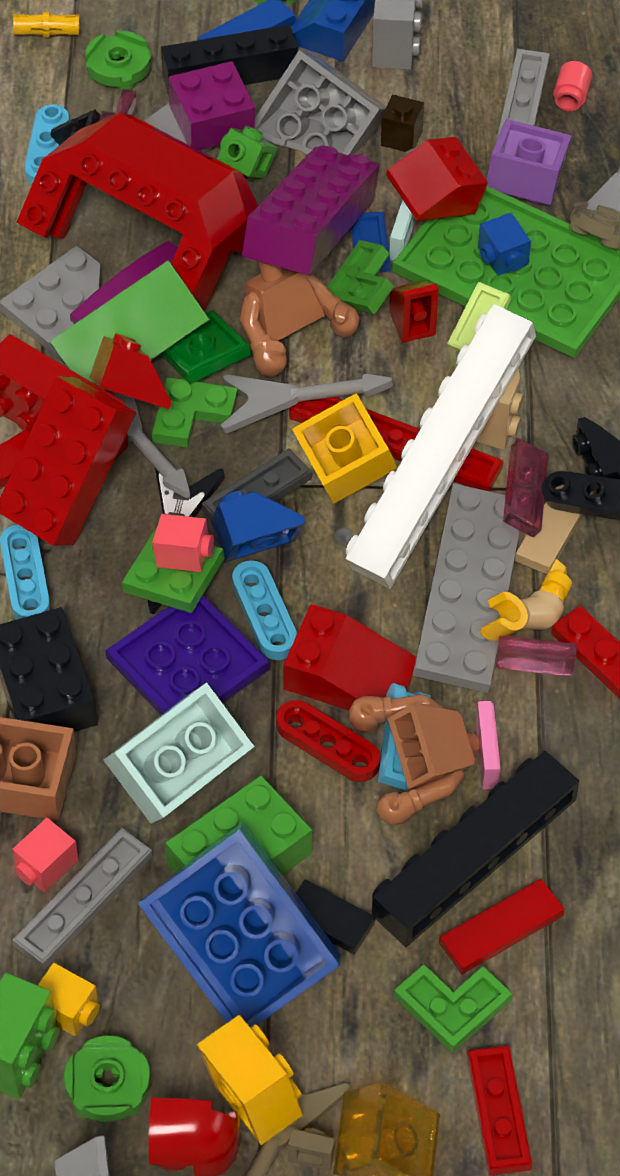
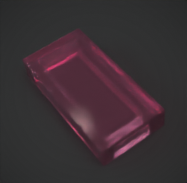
M499 636L496 668L571 677L574 671L577 644Z

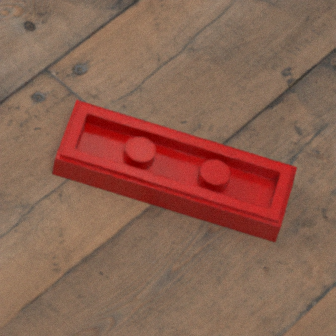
M540 879L439 937V944L461 975L563 917L565 909L544 881Z
M510 1046L468 1050L467 1060L488 1176L531 1171V1155Z

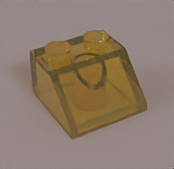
M382 1082L344 1092L333 1174L337 1176H433L440 1114Z

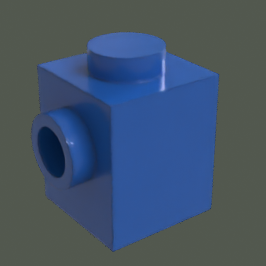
M512 213L480 224L478 242L480 255L485 264L491 265L497 276L510 271H517L523 266L529 265L531 240Z

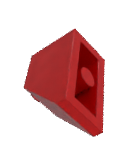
M421 281L413 284H404L391 290L389 312L402 343L436 335L439 293L436 283Z

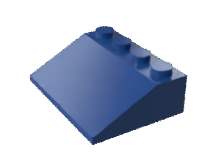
M243 822L210 845L138 903L226 1023L240 1015L249 1027H252L254 1024L258 1025L340 966V952Z

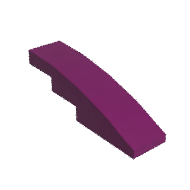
M168 240L127 266L70 314L71 322L77 323L169 260L171 263L177 247Z

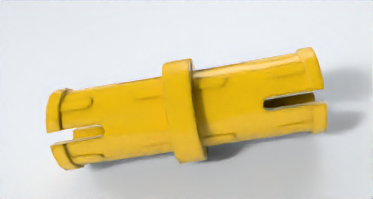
M43 12V15L13 14V35L34 34L43 35V38H50V35L79 36V14L49 15V12Z

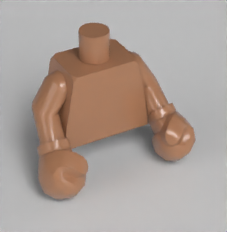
M258 261L261 274L248 280L245 284L246 296L243 299L239 319L251 342L250 348L255 367L262 376L276 377L280 375L286 366V348L283 343L279 342L280 339L325 315L331 321L330 326L337 336L348 338L357 331L360 317L356 309L342 301L338 296H334L327 286L314 274L309 276Z
M420 694L390 699V696L383 698L363 696L355 699L349 709L350 723L358 731L373 733L379 728L381 723L389 722L408 789H412L401 794L398 792L388 793L378 800L376 812L380 819L389 825L403 824L416 812L422 811L424 806L450 796L463 781L464 770L474 765V755L479 750L477 735L466 731L462 715L458 711L445 709L427 695Z

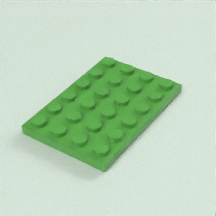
M489 186L486 187L475 214L426 220L392 262V272L415 283L421 281L436 283L439 288L438 294L465 307L478 282L510 294L512 299L506 310L533 322L536 332L534 340L574 359L620 299V248L614 249L600 243L601 238L591 233L588 235L576 233L569 228V223ZM512 213L531 240L529 265L523 266L517 271H510L497 276L491 265L485 264L478 248L480 224Z

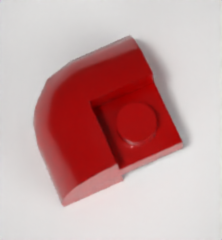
M151 1098L149 1165H160L163 1169L173 1171L182 1170L186 1166H193L194 1176H220L225 1173L236 1160L240 1146V1118L237 1112H228L227 1115L212 1110V1101Z

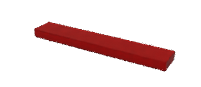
M331 397L301 401L291 407L289 419L303 423L343 400ZM366 409L390 450L393 459L402 462L401 455L406 443L410 439L415 440L420 429ZM471 449L453 481L464 486L490 492L503 469L504 460Z

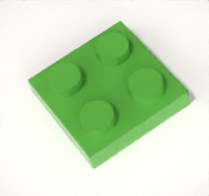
M155 528L122 581L123 592L192 613L225 559L224 550L214 546L211 558L205 559L202 572L158 568L152 545L157 529Z

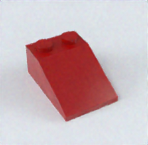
M310 604L283 664L284 690L349 710L354 700L360 697H386L392 683L404 686L407 691L413 678L416 657L350 616Z

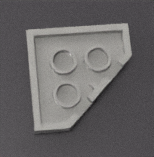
M76 245L1 299L0 311L62 361L50 344V340L74 325L70 320V314L100 288V263Z

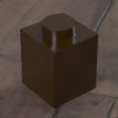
M392 94L382 116L381 146L403 152L416 147L423 132L424 102Z

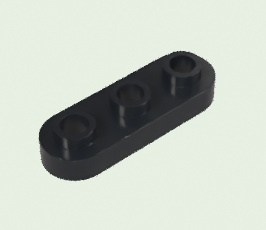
M557 471L547 476L542 483L543 497L547 505L552 509L620 520L619 479ZM560 485H565V486H564L563 488H561V489H555L556 487H558V486H560ZM594 490H601L596 495H590Z

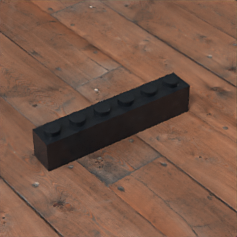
M545 750L534 760L532 758L526 759L519 766L513 778L507 783L504 781L498 783L490 791L487 800L480 806L473 805L467 809L453 829L440 832L434 838L431 847L421 856L419 854L413 855L404 864L400 874L392 880H384L376 887L372 894V915L404 947L409 946L573 804L577 799L580 780Z

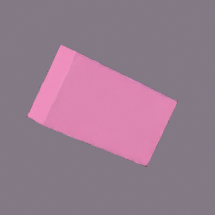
M478 701L475 725L476 734L479 739L478 754L482 790L493 789L499 782L500 759L494 703L492 701Z

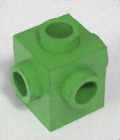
M245 126L244 130L230 128L220 143V153L217 159L242 172L244 177L247 175L248 177L265 178L278 147L262 139L264 134L250 126Z

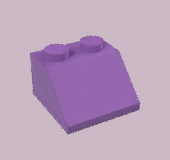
M506 119L491 154L487 186L506 195L528 199L530 202L551 205L559 184L572 135Z

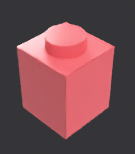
M161 514L152 541L157 567L202 572L205 559L211 558L214 549V537L208 533L206 519Z
M49 818L44 819L12 849L15 862L14 871L25 884L29 886L35 884L43 892L47 891L79 861L76 841Z

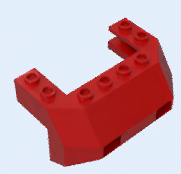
M117 113L78 130L42 159L16 223L43 238H47L48 234L57 239H64L86 185L89 183L183 234L171 265L205 312L230 252H243L247 219L258 207L242 172L131 114Z

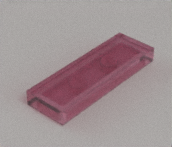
M517 438L511 445L503 521L534 538L542 530L544 497L541 488L547 476L549 454Z

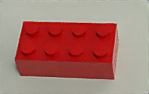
M11 334L0 343V417L5 416L15 422L23 431L26 429L30 433L56 376L79 378L125 405L124 401ZM127 434L115 460L128 448Z
M56 376L1 494L0 514L53 546L75 545L137 412L79 378Z

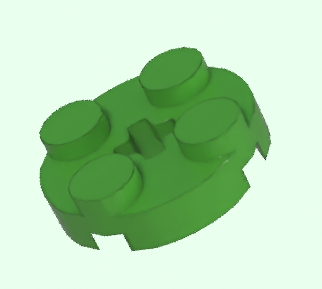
M115 31V36L105 38V33L101 34L88 44L85 51L88 77L102 85L116 87L120 91L133 89L135 83L141 81L151 69V54L147 42L141 36L129 31ZM120 57H124V60H121V61H114V60H112V59H119Z
M100 1036L85 1042L83 1048L74 1057L72 1054L64 1071L66 1093L76 1113L83 1118H90L95 1121L113 1122L124 1119L127 1116L136 1115L141 1110L143 1101L148 1096L150 1089V1070L146 1057L142 1052L140 1054L136 1048L132 1047L131 1042L118 1036ZM106 1070L112 1071L113 1077L119 1078L110 1087H103L101 1083L96 1082V1078H102Z

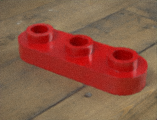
M288 701L278 709L276 715L277 731L287 741L352 781L365 782L371 780L378 773L380 753L377 747L368 740L304 701ZM297 722L302 724V726L294 728L290 724ZM330 742L334 746L327 748L322 746V744ZM357 762H363L366 764V766L356 767L354 766V764Z

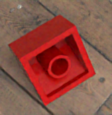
M457 137L428 139L391 166L386 172V176L417 221L475 214L488 185L487 180Z
M115 333L113 339L103 336L90 378L101 388L169 409L171 400L149 356L140 349L141 344L135 342L136 340L118 333Z

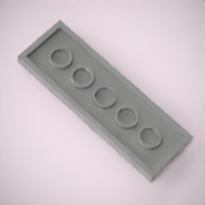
M453 483L412 676L488 693L491 686L499 640L490 641L484 638L480 630L486 624L500 618L498 611L489 607L488 600L503 591L508 592L525 505L524 499Z

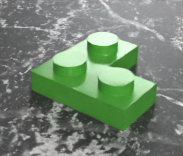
M359 240L327 288L334 296H338L357 311L375 315L394 287L387 278L376 276L390 253L383 245Z
M167 377L164 388L171 400V406L169 409L159 406L152 431V442L188 448L195 419L223 423L234 414L238 398V388L202 382L189 384L186 380Z
M423 964L394 990V998L452 1054L512 1001L513 993L484 966L453 992Z

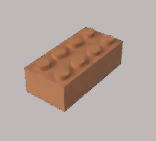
M0 717V812L59 821L77 754L73 728Z

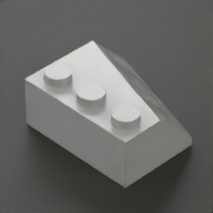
M299 50L256 115L255 129L264 134L262 139L304 152L305 154H309L315 146H331L337 149L339 153L351 156L372 137L382 122L386 106L312 51Z

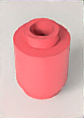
M569 61L561 66L553 95L556 105L562 110L576 111L585 103L592 80V71L587 65L579 61Z

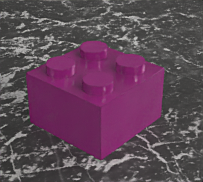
M233 61L169 76V106L188 145L197 150L220 145L230 128L243 130L245 126L255 128V106Z

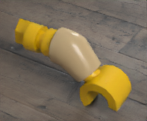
M555 559L542 582V586L529 598L520 600L512 593L504 591L488 600L489 607L498 611L500 618L483 626L480 630L481 635L490 641H498L520 629L547 630L552 627L564 612V599L572 587V581L567 576L566 567L558 559Z

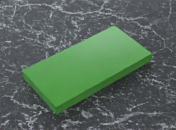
M168 260L50 340V344L68 369L97 385L90 378V374L103 336L113 339L115 333L133 338L136 340L135 342L141 344L140 349L149 356L150 360H153L207 323L209 318Z

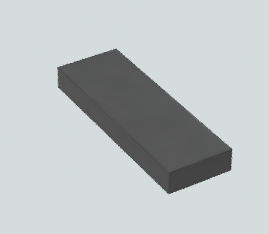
M289 448L203 502L202 512L212 520L218 503L222 502L221 498L229 493L240 490L243 491L244 495L257 492L277 502L312 479V471Z

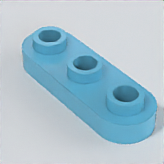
M47 105L40 108L36 113L25 161L26 180L30 185L34 181L42 159L59 146L50 136L52 128L69 121L68 111L62 106Z
M18 524L12 525L2 532L0 546L12 613L17 620L49 611L50 601L38 537ZM19 546L25 547L24 549H23V548L18 549V550L15 549V548H17V547H19ZM23 577H31L30 579L21 580ZM30 607H35V608H36V609H34V610H26V609H28V608H30Z
M258 561L242 562L236 566L232 574L233 590L259 649L269 659H286L297 635L294 624L268 568ZM248 583H255V584H257V585H254V586L250 587V586H247L246 584H248ZM262 612H268V613H270V614L267 615V616H261V615H259V614L262 613ZM282 642L283 645H273V643Z

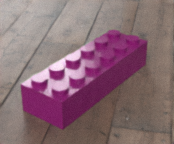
M315 146L248 216L242 257L310 276L373 203L380 164L370 161L364 155L354 154L350 156L339 153L337 149L331 146Z

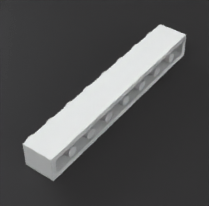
M495 304L492 305L488 314L483 313L475 326L476 335L470 345L466 344L460 350L455 371L451 377L446 376L442 381L438 391L439 398L433 408L429 407L424 412L420 421L421 429L415 440L410 439L406 443L401 455L403 459L396 472L391 471L383 485V495L378 503L374 502L369 507L365 515V526L359 536L354 535L347 545V557L345 559L351 569L389 589L393 586L536 338L533 322Z

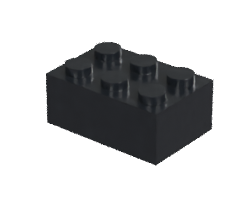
M62 607L0 624V681L13 719L73 728L74 732L98 725L95 699Z

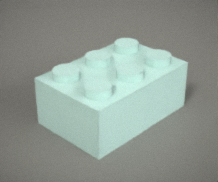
M205 683L112 752L103 761L152 824L172 812L255 746L208 683Z

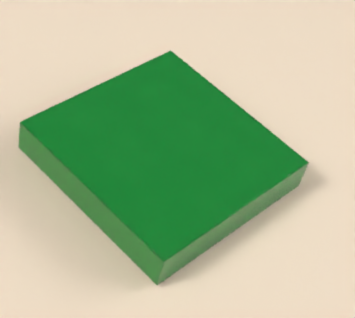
M214 310L205 313L209 318L207 323L161 353L163 358L189 384L251 355L250 345Z

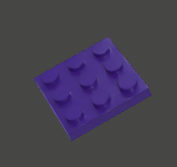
M203 595L192 613L169 606L106 650V659L160 715L164 714L205 683H208L223 703L269 670V661Z

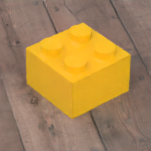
M357 393L292 428L333 504L384 477L391 471L398 469L390 450Z
M238 1015L197 1044L214 1086L234 1112H237L241 1121L260 1145H263L303 1116L297 1101L302 1094L291 1079L294 1075L291 1067L281 1054L272 1056L267 1049L270 1046L269 1041L256 1024L249 1027L243 1018Z

